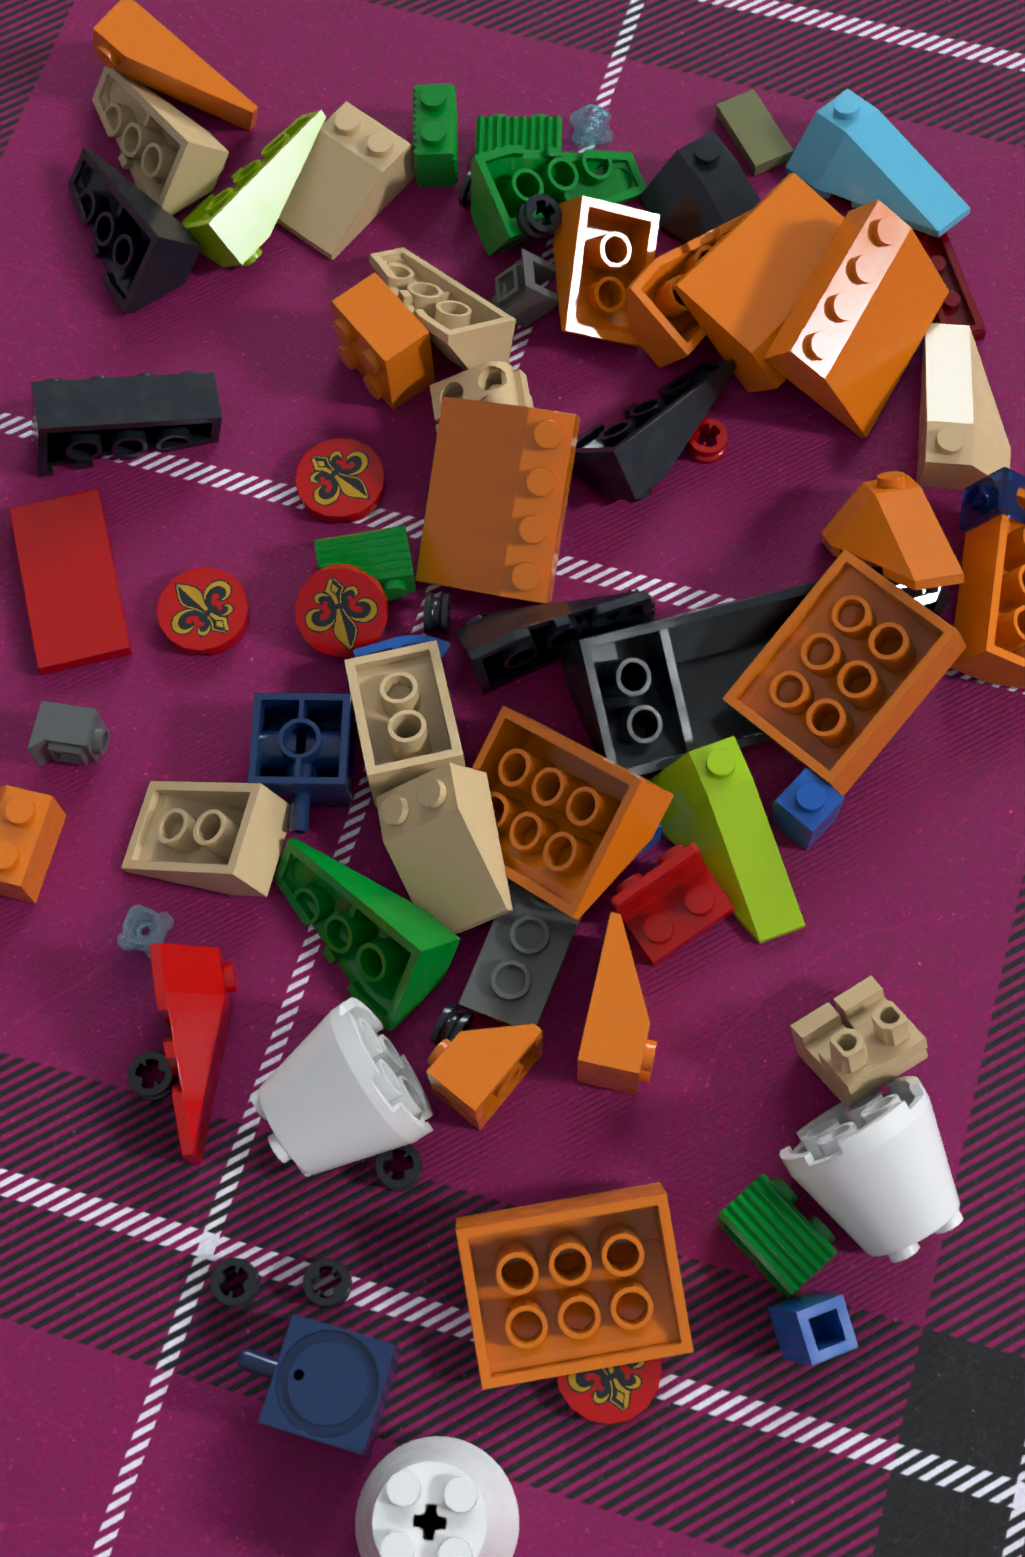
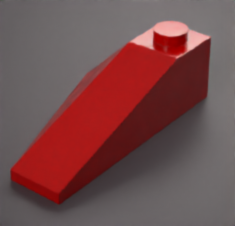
M168 943L149 944L157 1010L163 1012L165 1023L167 1026H171L172 1034L167 1035L166 1041L163 1042L165 1057L168 1059L172 1075H179L180 1084L172 1085V1099L181 1153L191 1165L202 1163L233 1010L231 992L239 990L237 971L234 962L227 963L220 949L216 947Z

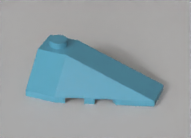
M846 89L815 113L785 166L786 174L795 173L823 198L829 199L832 194L850 200L852 208H858L879 199L912 229L937 238L970 214V207L889 120L877 108L849 89Z

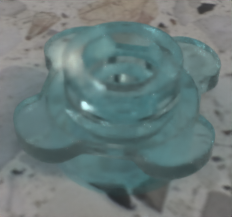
M592 104L585 105L578 111L573 112L569 118V123L574 127L575 132L572 135L573 144L582 148L598 143L601 145L611 143L613 132L608 126L611 120L610 113L602 107Z
M135 905L127 912V917L123 923V932L118 936V944L124 951L136 949L145 952L151 958L149 944L163 943L166 933L174 926V920L168 912L158 914L150 908H145L143 905ZM144 928H150L148 935H142Z

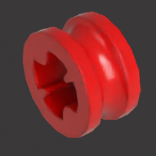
M704 418L686 445L688 455L694 461L701 464H711L720 460L726 452L728 437L726 427L714 418ZM708 435V440H710L711 436L714 437V446L706 447V442L700 445L699 436Z

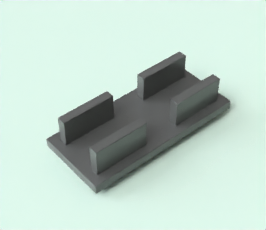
M511 880L508 886L513 911L494 919L458 1005L461 1008L508 1026L535 1024L538 1026L582 916L578 920L568 916Z

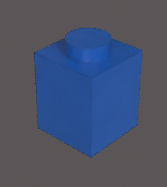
M806 767L775 800L770 821L807 851L838 818L845 797L810 768Z
M812 1290L768 1307L784 1360L813 1366L858 1348L843 1294Z

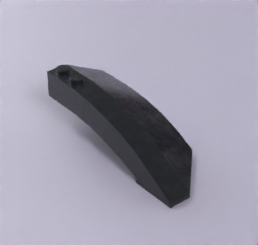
M882 567L872 568L883 576ZM888 579L936 615H941L949 600L947 586L913 590ZM819 580L557 644L569 694L594 751L640 776L665 769L689 751L735 736L739 748L772 740L722 698Z

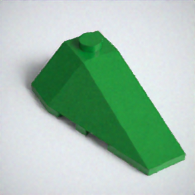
M510 144L474 155L471 158V218L488 257L535 241L524 235L517 223L518 210L535 194L548 195L557 204L583 195L622 205L639 198L646 188L632 152L590 149L585 150L583 153L562 152L559 147H547L545 150L524 149V145ZM536 210L532 213L537 222L542 219V224L546 221L541 212L538 215Z
M296 838L287 840L274 876V881L304 925H313L326 945L322 952L329 963H338L348 977L351 984L347 987V990L351 996L365 1004L388 1031L396 1029L445 978L461 938L425 909Z

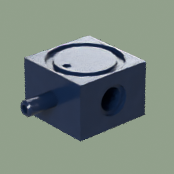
M254 693L248 783L263 784L291 805L289 830L293 834L300 835L308 832L310 807L353 808L357 722L351 694Z
M292 1314L279 1358L246 1348L242 1350L237 1365L240 1370L272 1379L258 1423L370 1457L402 1351L395 1344Z

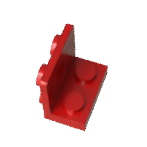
M694 842L685 848L682 844H679L667 850L658 858L657 863L659 866L643 877L640 873H636L622 881L615 889L617 894L610 899L654 966L736 911L732 902L707 869L702 854Z

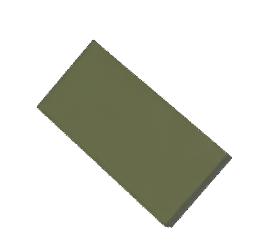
M754 89L716 104V116L754 176L789 161L793 154V149Z

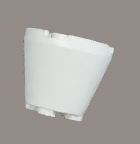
M349 998L332 1009L260 1088L250 1095L255 1109L263 1119L268 1121L274 1132L268 1136V1140L276 1156L283 1163L293 1159L299 1170L306 1177L414 1143L433 1131L429 1122H425V1120L433 1116L432 1109L411 1065L404 1054L399 1056L397 1050L385 1035L377 1034V1032L383 1029L382 1023L365 1004L356 998Z
M915 1076L895 1078L886 1084L890 1091L883 1094L880 1091L872 1092L850 1107L842 1102L837 1104L797 1132L801 1143L793 1150L788 1146L780 1151V1157L791 1176L868 1255H888L892 1263L901 1262L914 1255L920 1249L918 1242L932 1233L942 1234L948 1232L963 1221V1216L959 1211L960 1201L931 1101L920 1080Z
M446 1436L416 1439L403 1444L385 1456L366 1480L356 1510L355 1530L357 1545L361 1557H513L519 1535V1509L516 1496L501 1467L493 1458L477 1446ZM434 1504L437 1505V1515L445 1517L447 1525L445 1530H436L434 1540H429L424 1529L415 1527L413 1520L415 1515L426 1514L428 1508Z

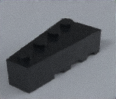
M185 371L180 374L165 375L142 373L129 377L109 378L107 376H94L90 379L75 380L51 378L45 381L31 382L32 437L38 478L54 475L53 467L74 463L75 469L80 470L94 467L93 459L117 455L120 461L138 458V455L151 447H157L161 453L219 442L222 413L214 372L199 373L197 371Z

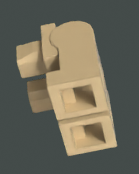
M502 361L483 363L430 385L434 417L438 423L443 396L534 408L532 396L529 394L526 374L520 369L514 372L510 364Z
M872 975L835 997L836 1010L827 1002L790 1025L798 1055L836 1097L848 1107L928 1058L926 1037L892 1001H888L884 997L883 988Z

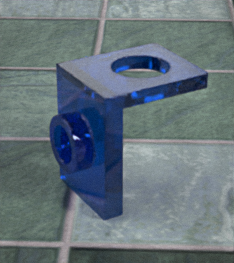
M1002 467L964 488L958 528L968 532L1000 514L1025 524V510L1020 507L1016 497L1019 488L1025 489V476L1007 467Z

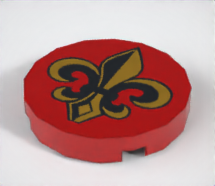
M335 438L320 442L305 453L297 466L295 484L301 504L311 516L330 524H339L338 521L350 520V523L362 520L379 505L385 492V472L380 457L370 446L355 439Z
M330 564L314 571L301 586L294 605L296 625L303 639L317 651L333 657H354V649L376 643L382 637L389 616L388 598L380 582L372 575L369 576L366 572L361 571L359 567L351 564Z
M209 567L186 570L173 578L161 592L156 609L161 631L171 646L187 655L197 656L196 653H208L209 656L221 654L238 643L247 631L250 620L248 597L237 578L222 569Z
M659 1358L558 1376L557 1382L559 1391L571 1410L588 1421L604 1425H614L628 1422L647 1409L658 1391L662 1367Z

